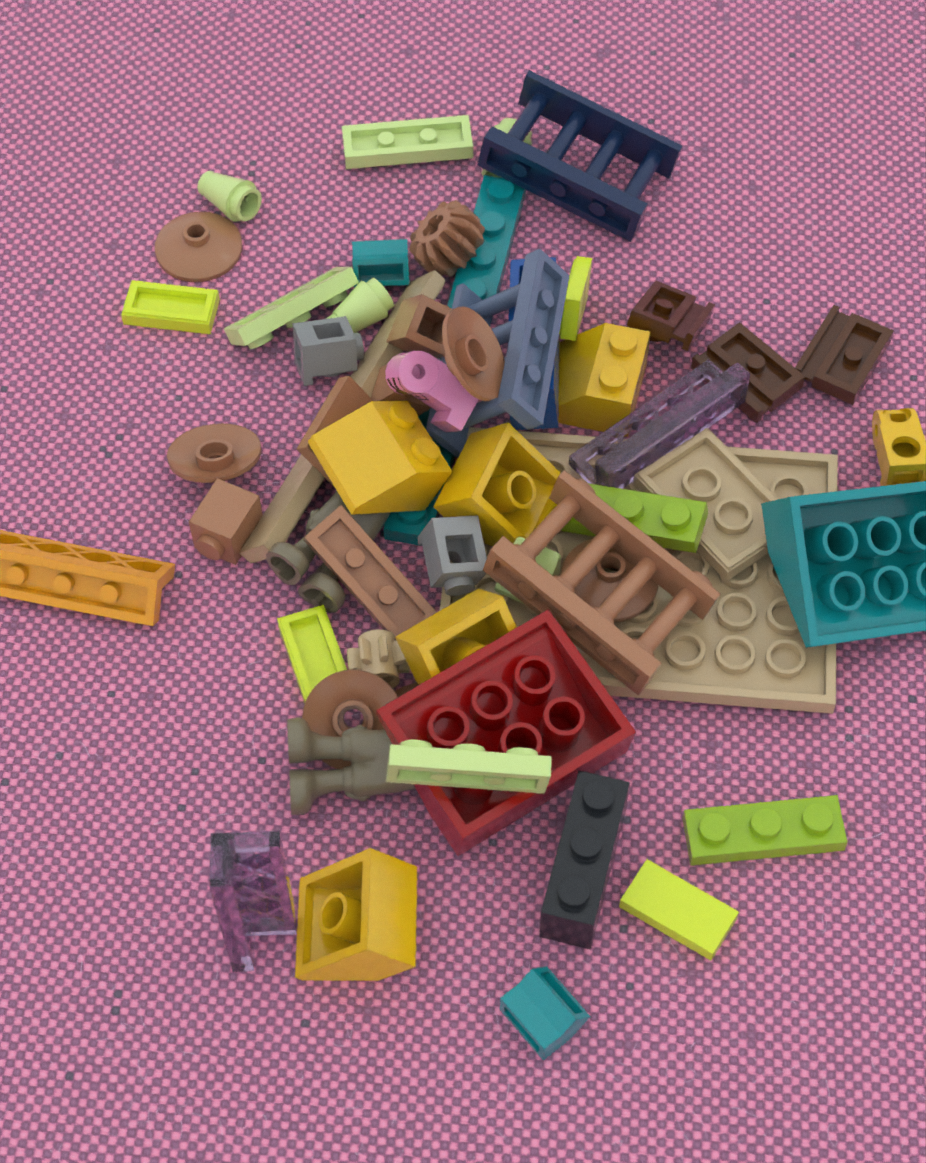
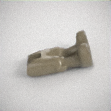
M337 491L320 509L317 508L311 511L306 524V535L340 505L350 514ZM391 512L355 514L351 516L369 537L374 540ZM302 538L294 545L287 542L275 543L266 554V560L279 579L287 585H295L306 573L310 562L316 554ZM324 563L298 589L299 596L315 607L324 605L326 612L331 613L337 612L343 606L346 597L343 588L338 583L339 579Z
M302 718L287 719L289 764L307 763L323 759H343V761L351 762V766L343 767V769H289L291 815L307 814L311 810L315 799L329 793L344 791L347 797L364 802L370 796L416 789L414 784L386 782L387 760L390 744L392 743L385 730H371L363 725H357L345 730L342 733V737L323 736L311 731L308 723Z

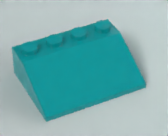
M926 481L792 496L761 503L768 553L805 647L926 631Z

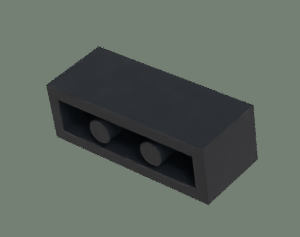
M578 771L541 910L539 937L591 950L626 812L630 782Z

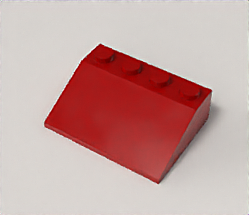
M549 609L376 710V714L392 745H400L405 740H422L429 742L433 748L453 749L454 746L459 744H476L484 747L487 752L506 753L507 750L512 748H530L536 750L538 755L552 756L551 778L545 794L414 784L428 813L457 856L462 855L575 785L579 770L594 773L625 754L636 734L635 729Z

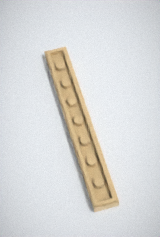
M436 270L409 282L410 285H407L366 350L363 360L359 361L357 371H353L350 377L370 398L379 369L387 364L392 357L404 351L386 342L402 300L421 294L435 300L446 281ZM302 454L239 552L250 563L265 560L266 554L275 543L286 542L325 479Z

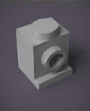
M346 316L293 323L294 363L304 386L313 385V377L316 376L335 377L344 372L357 371V360H363L364 358L363 341L359 332H353Z
M478 516L431 518L418 535V544L423 546L431 588L444 587L447 595H463L475 589L474 585H477L487 574L483 571L487 557Z

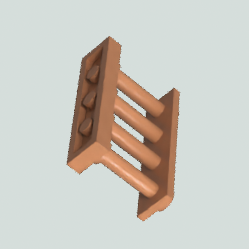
M564 470L558 476L549 497L557 506L521 545L513 544L502 536L490 549L483 571L536 614L539 615L549 609L573 644L639 696L662 664L654 657L653 652L689 610L703 620L721 593L713 588L706 576L698 571L690 570L600 499L587 482L582 479H575ZM572 518H575L596 536L560 576H552L536 563L535 558ZM612 548L634 565V568L599 607H591L575 594L574 589ZM651 579L674 598L638 639H631L615 626L614 620Z

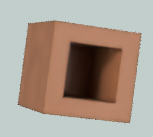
M423 294L402 300L386 342L406 352L424 351L436 359L445 357L442 326L445 316L452 308Z
M217 478L189 520L194 548L209 559H222L236 565L242 556L239 552L263 516L259 495Z

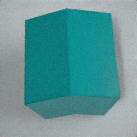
M407 239L352 242L353 271L358 282H368L370 279L375 278L383 286L410 285Z
M547 966L532 968L515 987L500 998V1011L543 1061L568 1042L591 1017Z

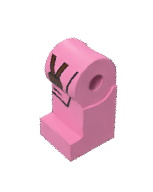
M410 351L392 357L387 364L385 370L386 381L394 392L401 395H413L434 409L436 413L430 423L442 431H462L479 399L472 396L461 385L445 363L424 351Z

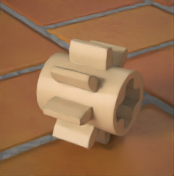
M381 629L367 631L359 636L358 648L347 649L349 670L355 669L371 672L385 680L392 688L399 684V673L410 672V668L397 640L395 641V636L390 631Z

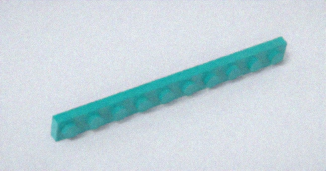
M484 175L473 212L485 227L482 235L484 242L476 249L477 256L470 258L466 268L460 267L457 269L447 304L448 307L452 308L456 286L463 283L482 300L500 292L526 195L525 189L501 177ZM430 409L418 416L425 429ZM432 439L440 448L441 454L452 470L455 456ZM444 485L426 510L391 512L385 522L384 539L419 546L418 535L431 518H439L440 513L433 506Z

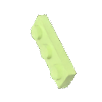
M469 115L342 126L346 169L473 158V141Z
M334 267L224 328V331L231 345H248L249 349L257 348L272 340L274 337L271 332L286 324L287 328H292L293 323L307 321L311 318L309 311L323 303L324 307H329L343 301L348 296L346 290L359 282L352 267Z
M405 740L400 745L390 744L386 782L545 794L551 778L552 756L538 755L536 750L530 748H512L507 750L506 753L487 752L484 747L476 744H459L454 746L453 749L433 748L429 742L422 740Z

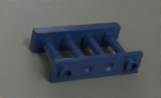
M529 70L525 76L518 102L519 105L525 107L508 134L491 126L484 136L477 166L632 242L639 230L648 203L639 198L655 172L668 179L671 177L683 146ZM540 115L563 126L546 153L523 142ZM578 134L601 145L585 172L562 161ZM617 153L640 164L624 191L600 180Z

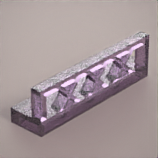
M708 359L571 454L568 464L589 484L623 489L634 481L636 473L704 429L711 427L746 402L750 373L738 362L723 372ZM706 378L710 380V382L693 393V387ZM666 406H674L658 417L660 410ZM632 430L638 431L623 442L624 435ZM596 455H604L595 462V469L587 462Z
M281 832L211 833L209 887L232 971H254L255 936L297 934V916Z

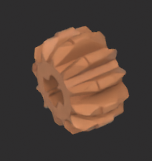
M457 200L449 203L442 202L436 210H428L424 220L418 221V229L410 236L412 243L409 251L428 273L436 270L441 276L446 274L451 277L458 268H466L470 258L477 256L475 251L484 242L482 235L485 227L466 205H462Z

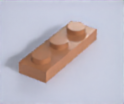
M342 505L304 536L303 540L383 630L390 631L394 636H397L437 613Z

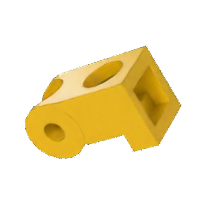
M914 408L875 410L872 418V436L881 470L880 486L926 481V440L916 410Z

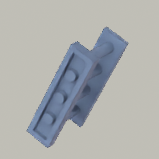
M541 249L526 254L520 284L482 300L464 283L456 286L452 309L462 306L468 307L477 312L489 326L491 316L516 306L513 320L492 328L500 345L508 343L498 398L477 403L462 431L444 432L430 423L436 413L434 409L430 408L426 426L428 434L456 458L459 457L466 443L470 426L505 412L527 430L543 425L570 275ZM441 357V361L446 364L445 357Z

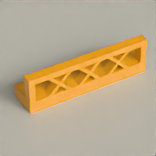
M0 530V596L148 626H154L159 621L162 588L174 578V563Z

